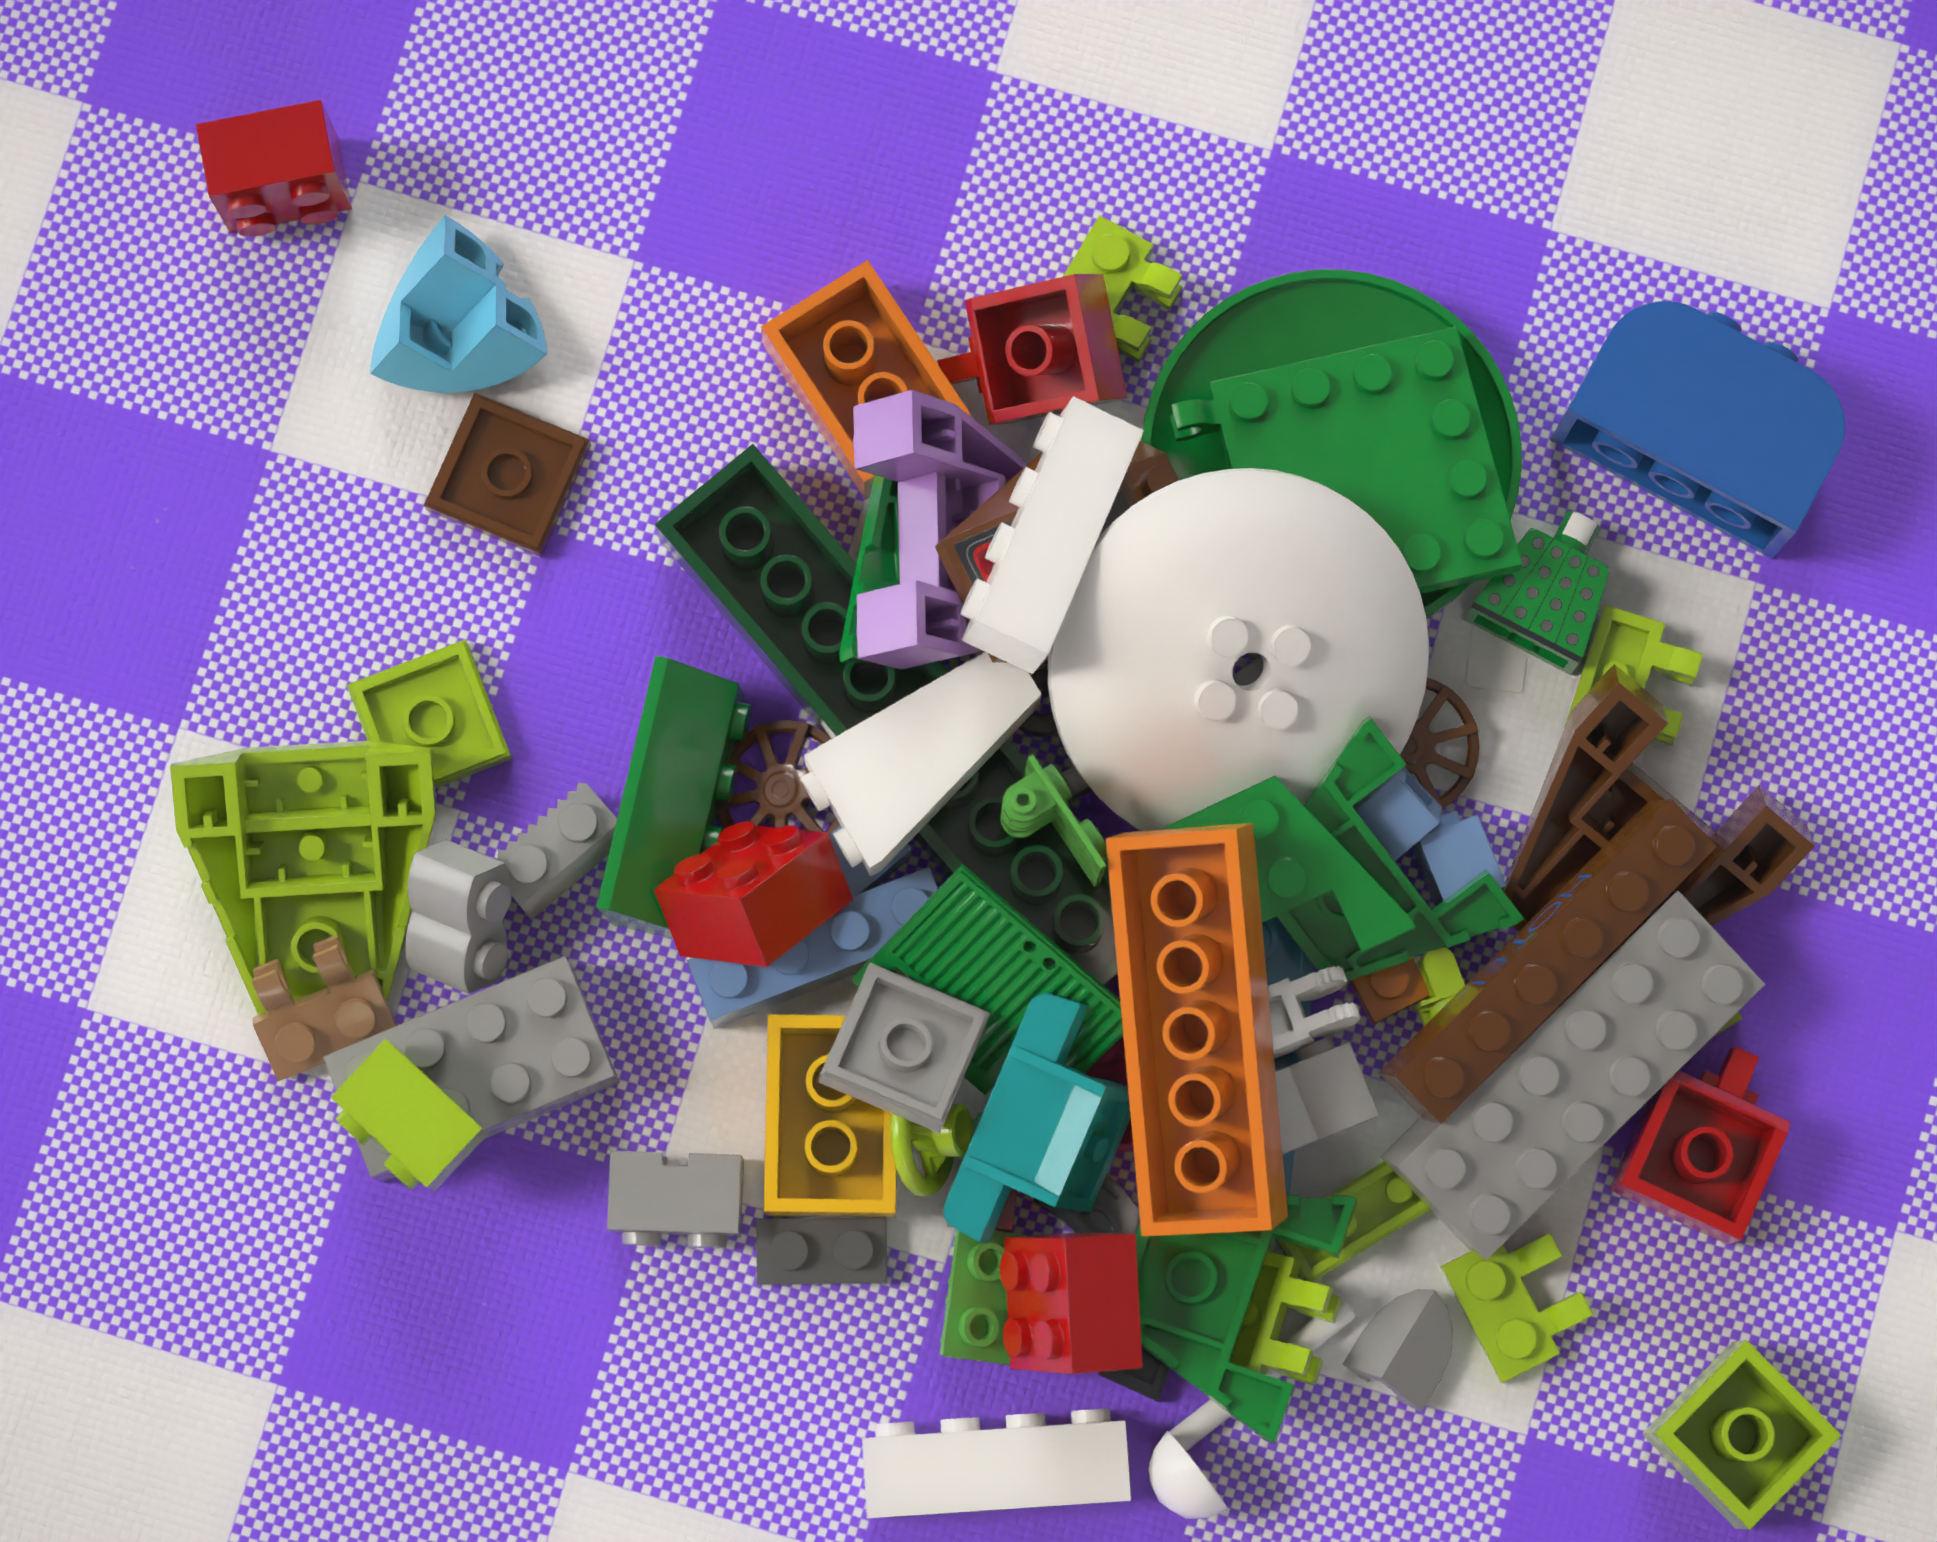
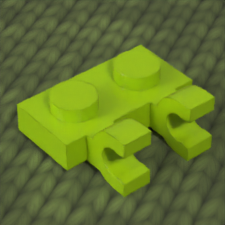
M1099 215L1063 276L1072 274L1104 275L1118 351L1139 363L1151 344V338L1148 337L1151 327L1126 315L1119 316L1117 313L1131 289L1140 292L1170 311L1182 291V286L1179 285L1182 280V274L1165 265L1149 263L1148 261L1154 252V245Z
M1604 604L1566 723L1574 707L1613 664L1644 689L1650 670L1656 671L1670 680L1692 686L1703 653L1660 642L1666 623ZM1664 708L1668 724L1653 740L1672 746L1677 737L1684 713Z
M1551 1233L1545 1234L1509 1254L1502 1244L1487 1260L1473 1251H1469L1440 1266L1500 1383H1504L1559 1355L1560 1352L1551 1336L1593 1316L1582 1292H1576L1538 1312L1520 1278L1562 1257Z
M1268 1251L1230 1363L1267 1375L1268 1370L1275 1371L1288 1378L1316 1386L1323 1360L1313 1356L1314 1352L1309 1348L1277 1340L1287 1308L1335 1324L1342 1298L1332 1294L1333 1289L1330 1286L1297 1279L1301 1264L1295 1258Z

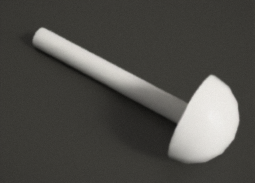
M1342 1298L1335 1324L1313 1318L1283 1343L1298 1345L1315 1351L1357 1317ZM1268 1370L1267 1372L1268 1376L1277 1379L1283 1376L1275 1371ZM1211 1399L1169 1432L1166 1431L1162 1439L1155 1446L1149 1461V1480L1158 1500L1168 1509L1185 1519L1208 1518L1228 1510L1214 1487L1186 1452L1232 1416Z

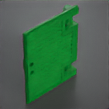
M963 864L852 977L853 983L859 987L869 963L900 975L894 970L897 967L915 982L989 1012V1019L964 1075V1078L984 1095L996 1083L1029 1002L1040 993L1049 992L1089 1006L1064 1065L1085 1073L1123 1036L1120 999ZM1048 960L1055 961V964L1048 963Z

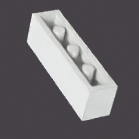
M1074 396L1060 416L1052 412L1048 413L1033 445L1034 448L1043 452L1035 471L1028 467L1024 468L1009 500V503L1019 507L1012 525L1009 526L1001 522L986 552L985 558L995 563L987 582L976 579L962 607L960 615L969 618L970 621L961 641L1031 674L1036 671L1051 650L1140 441L1143 429Z
M1110 1409L1071 1411L1072 1424L1046 1426L1045 1413L1006 1415V1429L980 1430L979 1417L940 1420L941 1433L916 1435L914 1422L875 1424L876 1437L862 1438L867 1518L1131 1501L1126 1421H1111Z

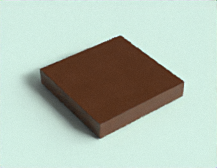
M474 392L424 503L426 511L542 558L590 450V439Z

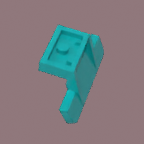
M1049 992L1040 993L1029 1002L945 1201L943 1214L946 1222L951 1227L979 1242L988 1243L1012 1188L1056 1208L1091 1212L1130 1121L1131 1114L1128 1086L1120 1082L1090 1077L1064 1065L1089 1008L1088 1005Z

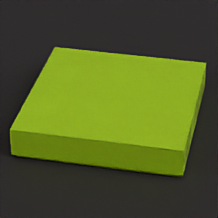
M466 639L347 684L368 741L375 740L431 748L435 789L512 759Z

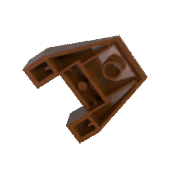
M1613 664L1570 713L1506 878V887L1503 891L1524 918L1518 924L1512 926L1519 932L1650 800L1673 799L1717 846L1675 889L1685 897L1711 926L1771 894L1815 845L1808 826L1760 785L1715 831L1635 765L1633 761L1664 729L1668 721L1663 704Z

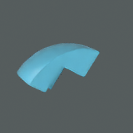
M445 215L418 249L393 293L376 337L370 374L384 381L414 390L443 393L479 390L508 381L533 367L547 355V344L540 318L531 300L528 297L519 298L509 292L505 283L499 278V273L504 267L502 260L473 233Z

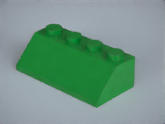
M657 655L655 656L596 908L614 926L673 938L653 889L675 874L674 868L678 863L691 856L702 854L719 841L718 835L723 831L722 827L715 826L719 812V803L731 802L738 774V767L728 764L729 758L732 755L735 740L744 742L751 720L752 705L744 703L745 695L738 683Z

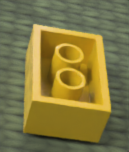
M768 1014L764 1213L767 1216L896 1218L897 1168L891 1146V1113L818 1082L820 1073L846 1015Z

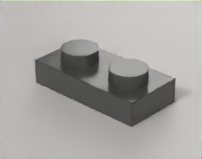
M886 1217L756 1219L757 1285L887 1284Z

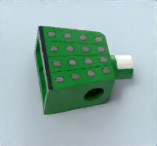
M1568 511L1554 537L1537 529L1530 528L1517 544L1522 560L1520 571L1492 577L1471 605L1464 620L1571 675L1584 656L1610 572V568L1607 565L1588 556L1601 529L1600 526L1582 514Z

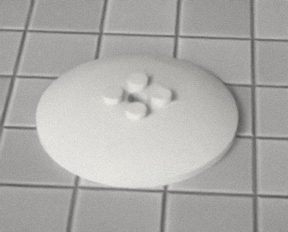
M1243 468L1202 473L1177 481L1153 492L1130 507L1098 537L1048 654V688L1051 709L1065 750L1080 776L1112 811L1141 831L1159 830L1272 776H1276L1304 805L1357 727L1368 716L1376 723L1400 755L1418 718L1426 688L1429 667L1427 619L1420 591L1402 553L1386 531L1368 513L1346 497L1320 483L1276 470ZM1246 653H1259L1263 660V671L1260 677L1249 685L1236 684L1233 679L1232 670L1237 659ZM1361 800L1355 803L1353 807H1355Z

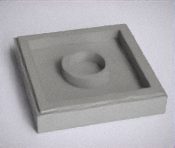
M869 963L820 1073L818 1082L940 1133L990 1013Z

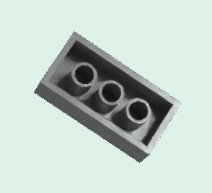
M566 956L323 1056L337 1090L386 1038L489 1133L485 1139L620 1083L573 966ZM372 1137L365 1145H362L356 1139L371 1178L382 1183L396 1177L383 1165L391 1154Z

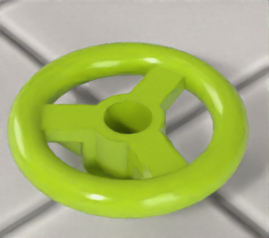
M952 1103L940 1133L891 1113L892 1153L902 1182L909 1191L917 1196L928 1197L934 1195L944 1186L950 1174L954 1157L965 1156L973 1137L972 1118L968 1108L963 1104ZM911 1141L915 1149L920 1152L925 1177L921 1175L916 1166Z

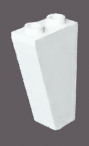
M983 652L806 753L804 758L809 773L800 777L818 811L820 812L830 806L842 829L833 833V836L850 866L853 868L862 862L870 876L882 871L1040 706L1041 692L1029 672L1010 663L992 662L988 653Z

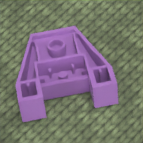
M909 390L853 406L854 467L857 470L898 482L900 584L857 595L856 634L858 659L902 670L983 651L961 641L970 619L960 615L963 603L934 546L1029 463L956 404L927 394Z

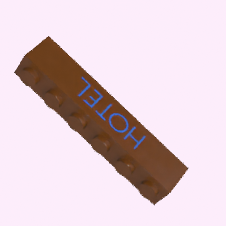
M1673 799L1650 800L1378 1073L1422 1119L1442 1124L1717 846Z

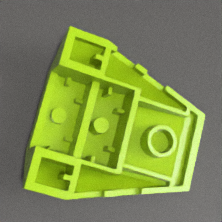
M375 740L251 747L171 764L170 772L176 831L183 847L188 849L202 880L201 888L208 903L213 905L227 937L225 942L257 1014H263L268 1011L262 1005L252 984V979L255 978L253 968L278 959L294 999L297 1000L328 987L314 962L313 954L316 952L313 945L337 934L355 976L374 969L388 1001L412 910L408 897V878L415 852L428 847L436 816L431 748Z

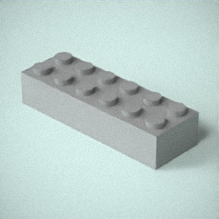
M1674 890L1442 1124L1424 1120L1420 1117L1380 1157L1469 1250L1487 1260L1698 1052L1765 983L1678 890Z

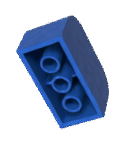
M1673 301L1651 302L1631 310L1612 328L1550 441L1772 559L1799 529L1842 447L1845 434V418L1839 398L1832 387L1821 376L1797 363L1799 359L1790 349L1770 341L1761 344L1741 333V326L1735 320L1722 313L1710 311L1705 314L1689 305Z

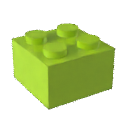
M1747 1340L1731 1342L1642 1433L1735 1529L1750 1530L1842 1436Z

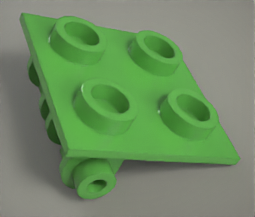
M1032 754L1027 758L1024 778L1010 786L1004 794L1001 825L1010 836L1025 838L1052 822L1093 886L1097 887L1101 884L1106 868V861L1103 856L1107 853L1106 844L1089 819L1078 823L1070 811L1067 800L1072 797V794L1057 769L1051 763L1042 769Z
M956 1230V1237L953 1240L954 1252L950 1278H948L949 1288L948 1296L945 1299L946 1310L942 1336H940L941 1347L939 1355L1010 1366V1356L1007 1354L1003 1342V1329L1005 1322L1008 1320L1007 1292L1000 1278V1261L1004 1254V1237L1028 1235L994 1230L990 1241L983 1243Z

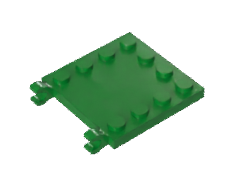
M1456 326L1211 381L1208 388L1211 400L1191 399L1171 405L1173 415H1170V422L1175 441L1189 440L1219 431L1229 469L1255 468L1298 475L1330 488L1368 513L1386 531L1402 553L1412 571L1420 594L1520 571L1522 560Z

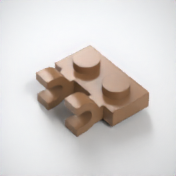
M338 934L313 945L316 952L313 954L314 962L328 987L297 1000L294 999L278 959L253 968L255 978L252 979V984L262 1005L268 1012L253 1017L252 1025L278 1082L325 1063L323 1056L398 1026L374 969L355 976Z

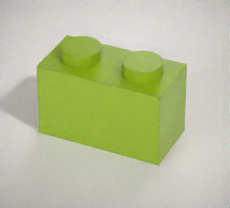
M386 1038L331 1096L343 1109L335 1118L336 1121L362 1145H365L372 1137L391 1154L383 1165L410 1190H413L421 1182L425 1187L435 1192L489 1134Z

